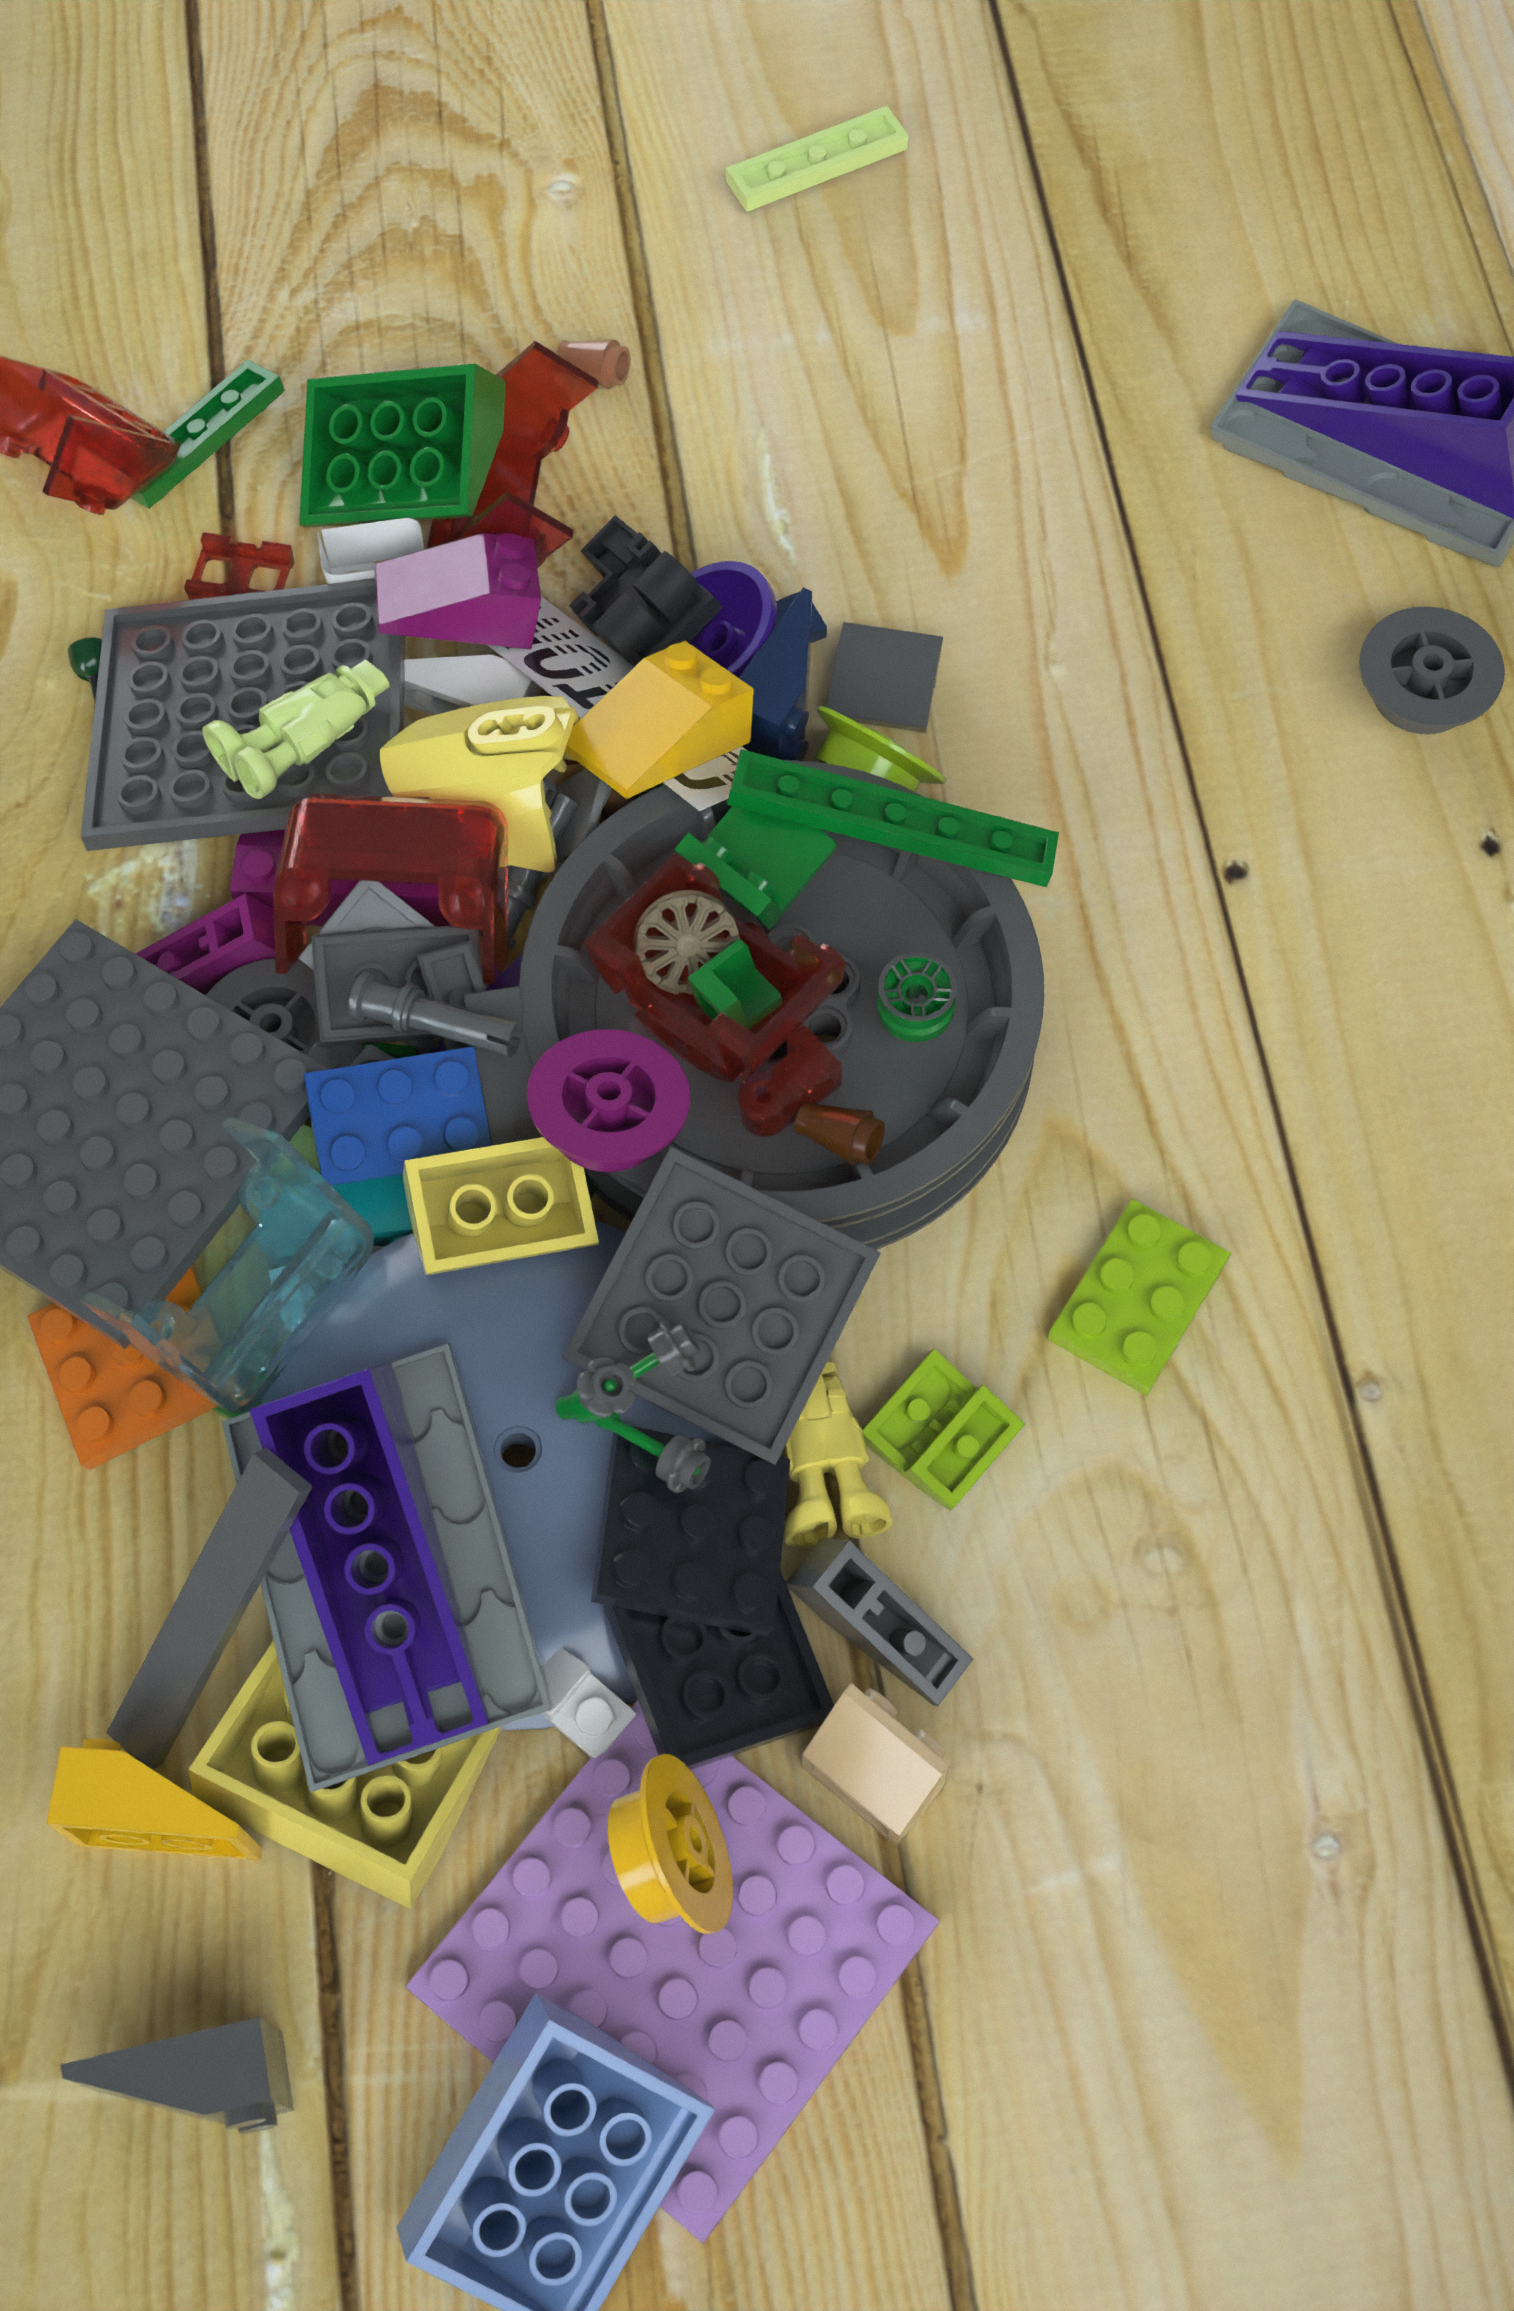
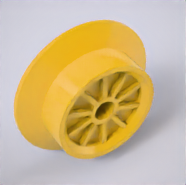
M670 1754L655 1756L649 1760L643 1770L640 1790L617 1798L610 1807L608 1815V1842L615 1872L629 1902L646 1921L658 1924L681 1916L692 1928L701 1933L712 1934L718 1932L727 1924L733 1903V1879L730 1858L719 1820L705 1790L692 1771L675 1756Z

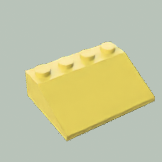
M273 1640L188 1771L193 1796L222 1815L411 1910L446 1848L502 1726L310 1793Z

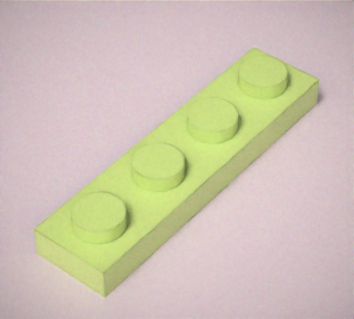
M884 106L726 167V183L745 211L749 212L908 149L909 135L889 107Z

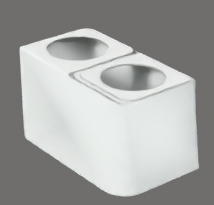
M411 518L323 529L321 533L326 554L317 531L321 566L327 584L375 579V561L384 562L382 560L388 561L389 559L424 550L421 527L416 520Z

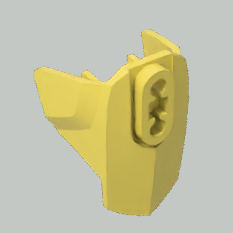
M565 697L514 698L418 719L406 727L380 749L382 773L386 785L395 799L430 798L462 829L481 851L487 853L499 863L546 873L554 872L558 859L549 819L552 811L545 801L543 778L552 769L558 772H565L567 765L563 759L576 761L565 753L572 727L580 719L575 708L570 706Z

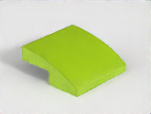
M934 1348L923 1357L861 1429L866 1445L929 1497L948 1510H953L1024 1427L1025 1423L984 1384L976 1388Z

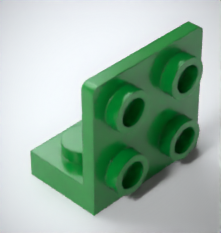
M732 806L702 843L688 832L674 850L695 871L768 930H771L836 851L837 844L819 828Z

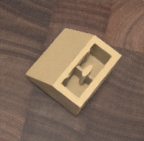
M851 1683L803 1752L802 1768L897 1847L942 1792L950 1764L942 1759L946 1751L932 1736L919 1728L912 1734L893 1718L897 1711L886 1698L871 1688H868L863 1693Z

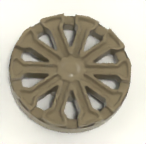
M683 890L659 898L644 911L636 925L633 944L635 956L643 974L657 985L658 988L673 994H693L689 981H678L685 965H687L690 976L699 969L698 962L704 965L714 958L709 952H722L733 942L740 939L734 917L720 900L704 892ZM688 903L697 904L692 917L686 916L685 908ZM669 908L674 911L675 920L671 923L662 917L664 909ZM715 910L718 913V917L704 925L708 914ZM656 927L663 933V936H648L646 932L648 928ZM723 930L729 931L727 938H712ZM648 950H663L652 958L645 957V953ZM671 963L665 976L657 973L659 969Z

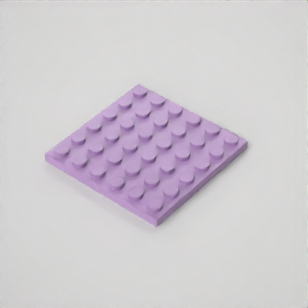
M637 1700L631 1707L637 1713L633 1720L605 1753L596 1758L591 1757L405 1987L492 2063L497 2059L533 1996L537 1993L590 2022L712 2104L715 2111L660 2204V2207L704 2244L940 1921L733 1756L691 1769L714 1808L727 1845L733 1879V1903L727 1924L718 1932L704 1934L692 1928L681 1916L658 1924L646 1921L633 1908L621 1887L612 1862L608 1842V1815L612 1803L619 1797L640 1790L641 1778L646 1764L650 1759L658 1756L639 1701Z

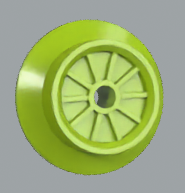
M822 705L819 706L817 711L830 730L814 757L820 763L864 771L902 785L916 792L920 783L945 784L947 779L941 773L904 750L902 746L893 740Z

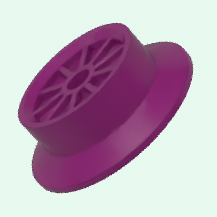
M613 1029L581 1032L556 1043L537 1061L530 1074L527 1086L528 1111L540 1134L570 1161L581 1167L601 1172H616L633 1168L668 1146L684 1127L691 1099L690 1087L685 1072L678 1061L665 1048L644 1036Z

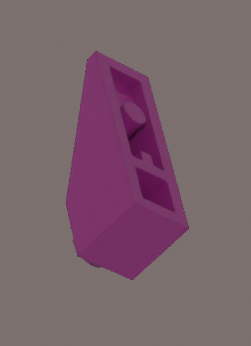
M246 893L135 953L202 994L209 993L219 980L243 965L264 959L295 960L286 915Z

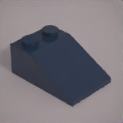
M804 587L739 677V679L754 688L751 742L742 747L747 751L780 760L803 761L809 746L808 741L805 740V733L809 719L807 704L811 660L812 591Z

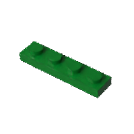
M247 359L111 476L117 490L150 509L285 392L280 376Z

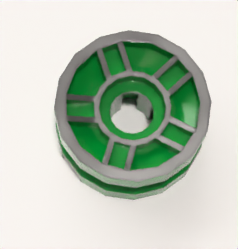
M910 952L895 957L884 967L878 980L877 1015L882 1026L893 1037L906 1042H925L941 1035L948 1029L955 1010L957 981L951 968L940 958L927 953ZM920 995L925 996V1001L921 1003L909 1001L910 999L918 998Z

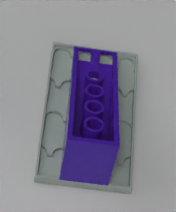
M1294 299L1211 424L1210 430L1213 440L1222 443L1223 447L1230 452L1283 471L1286 478L1361 505L1371 515L1427 535V541L1500 568L1509 553V549L1514 544V357L1398 344Z
M451 1343L392 1363L371 1367L254 1407L249 1409L250 1412L222 1421L236 1484L253 1453L267 1448L313 1486L260 1583L310 1793L552 1708L553 1704L548 1691V1683L526 1612V1604L497 1510L495 1495Z

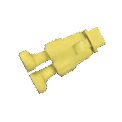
M828 1361L781 1453L782 1458L790 1459L789 1479L799 1483L797 1504L785 1518L783 1533L785 1543L796 1548L813 1547L820 1538L831 1539L836 1532V1518L824 1480V1473L826 1472L831 1473L837 1479L840 1497V1518L845 1535L851 1538L872 1537L885 1532L893 1525L890 1506L884 1499L870 1491L860 1470L870 1461L863 1431L857 1419L852 1415L845 1389L837 1376V1365Z

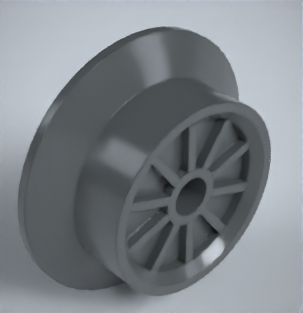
M1413 607L1388 615L1370 630L1363 642L1359 658L1362 681L1379 712L1393 725L1417 734H1438L1477 719L1495 703L1504 683V661L1500 649L1493 638L1484 628L1470 618L1443 608Z
M264 959L243 965L219 980L206 995L305 1055L320 1040L314 970L303 962L290 959Z

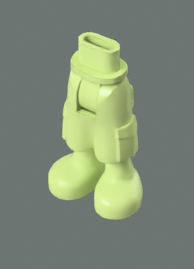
M363 660L351 669L341 665L336 669V676L332 673H327L295 692L285 693L280 698L260 708L259 722L261 726L253 731L239 734L231 725L223 720H213L203 727L202 734L211 754L227 776L234 782L240 780L244 790L252 798L261 799L275 789L277 779L294 763L300 766L303 763L307 765L322 751L329 748L335 739L349 732L354 727L353 724L375 706L374 697L390 687L386 676L367 660Z

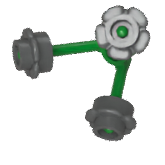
M666 1319L659 1320L660 1327L647 1335L648 1342L653 1350L651 1354L630 1367L624 1363L616 1364L610 1357L593 1359L588 1363L586 1372L584 1371L579 1374L576 1384L577 1389L573 1394L558 1398L556 1411L562 1420L576 1419L580 1423L595 1422L598 1427L615 1432L659 1457L656 1466V1476L667 1482L668 1489L675 1493H680L687 1487L690 1489L698 1487L709 1470L711 1460L703 1452L706 1448L705 1441L700 1437L691 1440L682 1434H678L665 1446L621 1421L619 1418V1414L625 1413L634 1403L635 1393L632 1391V1388L636 1384V1378L660 1363L671 1376L685 1368L689 1371L695 1369L693 1356L700 1352V1347L689 1328L682 1321L673 1326Z

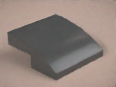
M843 622L827 708L858 723L927 733L943 636Z

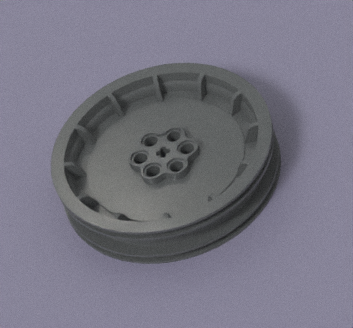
M784 760L922 796L902 785L864 771L820 762ZM667 785L660 786L635 799L611 815L594 829L569 855L553 877L536 909L524 945L521 962L519 989L524 1010L521 1014V1019L533 1067L549 1048L569 1036L590 1030H623L644 1036L665 1048L681 1065L689 1083L691 1098L689 1113L684 1127L678 1136L664 1149L633 1168L616 1172H601L584 1168V1172L587 1173L596 1187L595 1193L617 1213L632 1222L671 1146L875 1250L898 1242L921 1230L953 1208L990 1170L1007 1145L1018 1123L1028 1094L1034 1056L1043 1019L1044 972L1034 925L1011 878L821 829L836 842V851L771 930H768L689 866L674 850L688 832L702 843L732 807L727 805L728 799L698 811ZM683 890H694L707 893L720 900L734 917L740 939L749 947L755 968L780 992L783 1000L780 1006H784V1009L777 1007L731 1042L699 1009L694 994H673L658 988L657 985L651 982L643 974L637 962L633 944L634 932L644 911L653 902L667 894ZM688 903L685 912L687 917L693 916L697 907L696 903ZM669 908L664 909L662 917L671 923L675 920L674 911ZM715 910L708 914L704 925L718 917V913ZM656 927L648 928L646 932L648 936H663V933ZM723 930L712 938H727L729 931ZM648 950L645 953V957L652 958L663 950ZM709 952V953H710L712 956L715 957V956L718 955L720 952ZM910 952L927 953L940 958L951 968L957 981L954 1016L948 1029L937 1038L925 1042H906L893 1037L882 1026L877 1015L878 980L884 967L895 957ZM785 957H795L798 958L800 961L793 964H787L781 962L780 959ZM698 962L699 968L703 966L701 962ZM671 963L659 969L657 973L665 976ZM685 965L678 981H688L687 965ZM833 986L839 987L843 991L837 994H829L822 991V989ZM920 995L918 998H913L909 1001L921 1003L925 1001V996ZM819 1034H829L836 1039L826 1043L819 1042L813 1037ZM769 1051H776L782 1053L784 1057L778 1060H768L763 1058L762 1055ZM775 1067L773 1072L776 1075L772 1077L773 1081L771 1083L776 1084V1086L773 1084L754 1086L743 1095L739 1105L738 1092L744 1080L755 1073L768 1072ZM809 1101L818 1105L871 1110L874 1118L884 1121L885 1124L883 1141L875 1159L870 1164L858 1162L856 1165H851L809 1138L796 1134L794 1129L795 1120L802 1104Z

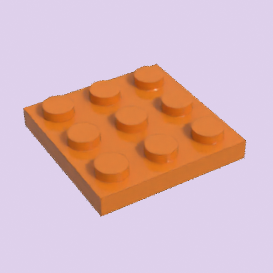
M195 1263L192 1264L126 1349L120 1347L54 1303L27 1316L80 1465L89 1470L216 1408L218 1405L246 1393Z

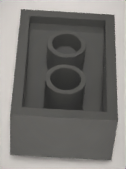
M260 2017L61 2064L62 2078L97 2092L225 2125L226 2129L238 2128V2134H249L278 2126L277 2115L294 2111L283 2032Z

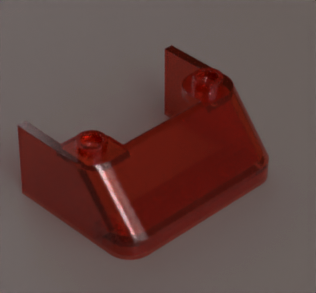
M534 341L496 374V376L506 381L504 427L473 516L432 519L427 549L482 533L496 535L512 533L522 538L534 539L537 568H539L549 555L573 538L574 529L534 507L542 459L552 451L557 452L564 446L570 432V428L567 425L569 411L598 388L599 380L537 341Z
M0 356V453L13 458H19L21 452L32 454L51 466L42 491L46 495L74 501L77 506L84 510L104 515L106 509L117 510L174 464L181 446L178 440L94 387L75 377L55 370Z
M311 794L305 796L293 806L287 819L273 888L276 973L287 974L297 963L298 957L306 948V921L318 917L328 906L331 896L330 879L439 884V907L449 923L462 929L483 930L484 984H495L508 962V824L499 808L484 801L338 794Z

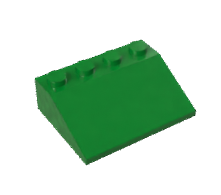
M476 363L307 379L299 525L303 527L366 524L401 518L429 520L472 517L503 433L506 381Z

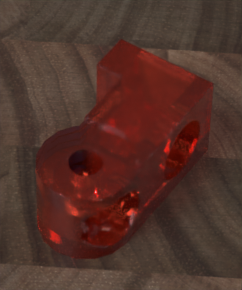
M805 1025L787 1037V1057L773 1066L770 1071L755 1073L747 1077L740 1086L738 1097L741 1122L745 1129L753 1135L767 1137L781 1132L796 1120L798 1111L804 1102L809 1101L818 1104L842 1086V1067L840 1061Z

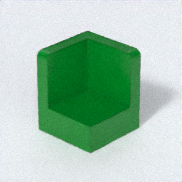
M741 939L733 942L687 977L699 1009L731 1042L740 1037L783 1002L780 992L755 968L749 947Z

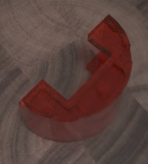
M674 853L583 945L592 963L614 994H618L624 988L629 1004L638 1009L634 1016L663 1044L697 1069L716 1079L733 1083L739 1078L744 1083L839 987L843 980L845 962L831 946L825 943L816 945L801 934H798L792 940L793 949L788 948L784 951L770 942L763 930L754 923L746 922L743 924L734 918L740 939L749 947L755 968L780 992L783 1002L779 1007L748 1030L723 1012L711 1021L699 1009L694 994H673L658 988L657 985L646 977L639 955L634 952V932L644 911L659 898L683 890L704 892L722 902L719 892L720 882L717 876L704 864L696 863L693 865ZM688 903L685 912L687 917L693 916L697 907L696 903ZM669 908L664 909L662 917L671 923L675 920L674 911ZM715 910L708 914L704 925L718 917V913ZM656 927L648 928L646 932L648 936H663V933ZM723 930L712 938H727L729 931ZM648 950L645 953V957L652 958L663 950ZM709 952V953H710L712 956L715 957V956L718 955L720 952ZM698 962L699 968L703 966L701 962ZM671 963L659 969L657 973L665 976ZM685 965L678 981H688L687 965Z

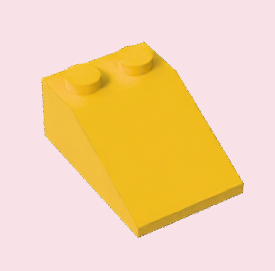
M683 641L670 645L662 651L643 658L572 727L565 753L628 799L750 743L754 688L688 642Z
M88 1738L83 1739L81 1748L60 1747L46 1824L75 1845L81 1847L261 1860L263 1848L242 1827L141 1763L134 1756L120 1751V1743L105 1739Z

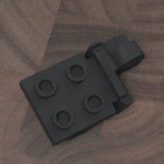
M616 515L581 550L582 554L604 578L588 595L582 592L569 605L572 611L597 637L599 636L633 667L643 658L662 651L670 645L683 641L690 643L723 608L717 599L703 588L672 555L666 551L661 553L643 534L635 532Z

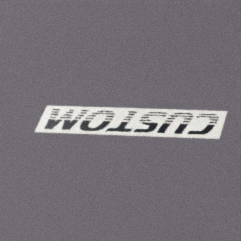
M542 596L532 649L488 645L551 696L565 697L569 705L575 708L580 718L634 668L622 656ZM741 746L663 783L698 811L704 810L728 799L736 766L731 764H737L740 749H746Z

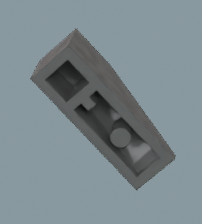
M820 1538L786 1581L787 1587L826 1624L932 1705H940L974 1659L849 1540Z

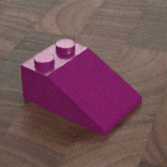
M482 533L376 564L375 588L378 633L532 649L541 603L534 539L522 538L512 533L501 535Z

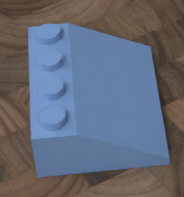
M535 1993L396 2227L406 2262L502 2311H599L715 2109L712 2104L590 2022Z

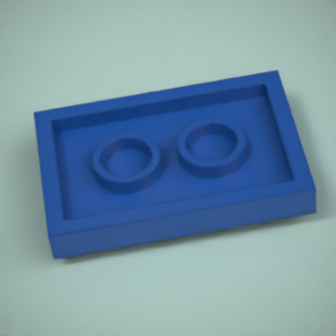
M474 1046L309 1072L303 1075L323 1188L402 1175L405 1160L492 1146Z

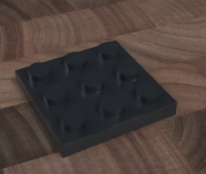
M634 1427L665 1446L676 1436ZM613 1432L591 1602L768 1636L775 1627L790 1459L779 1457L776 1465H773L743 1449L705 1441L706 1448L703 1452L710 1457L711 1463L704 1480L695 1489L687 1487L682 1492L675 1493L668 1489L667 1482L656 1476V1466L659 1457Z
M781 1570L779 1574L775 1627L768 1636L603 1604L658 1755L670 1754L675 1756L690 1770L821 1726L834 1707Z

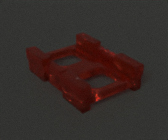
M203 532L200 539L202 550L192 579L186 580L184 589L189 600L263 592L264 590L248 587L253 571L258 567L280 570L276 587L273 590L284 589L290 569L293 568L295 563L292 546L262 541L261 547L257 548L256 544L243 542L234 544L232 536ZM218 560L233 564L228 580L225 583L218 584L201 580L208 561Z

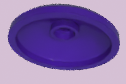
M737 561L717 562L690 573L703 588L717 599L723 608L689 644L739 678L773 631L777 610L776 598L767 579L751 565Z

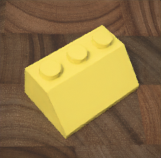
M544 1137L404 1161L402 1178L412 1230L425 1275L594 1246L599 1243L584 1167L570 1161Z

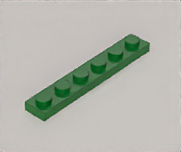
M740 749L727 805L1046 888L1053 873L1059 832L742 749Z

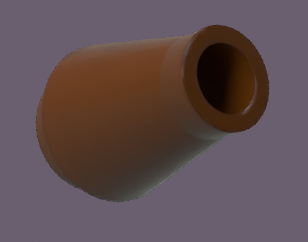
M806 1101L798 1111L794 1129L796 1134L809 1138L849 1164L856 1165L858 1162L870 1164L875 1159L883 1141L885 1124L884 1121L874 1118L871 1110L818 1105Z

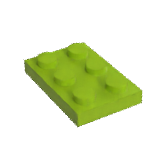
M1132 1198L1049 1331L1047 1340L1148 1396L1228 1263L1231 1252Z

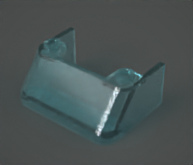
M229 1116L222 1126L257 1160L244 1177L239 1192V1199L244 1212L257 1225L190 1310L186 1313L181 1307L170 1301L156 1299L144 1304L134 1313L89 1291L81 1301L142 1355L215 1405L233 1413H242L252 1409L263 1398L316 1324L366 1264L373 1250L374 1236L369 1224L281 1134Z

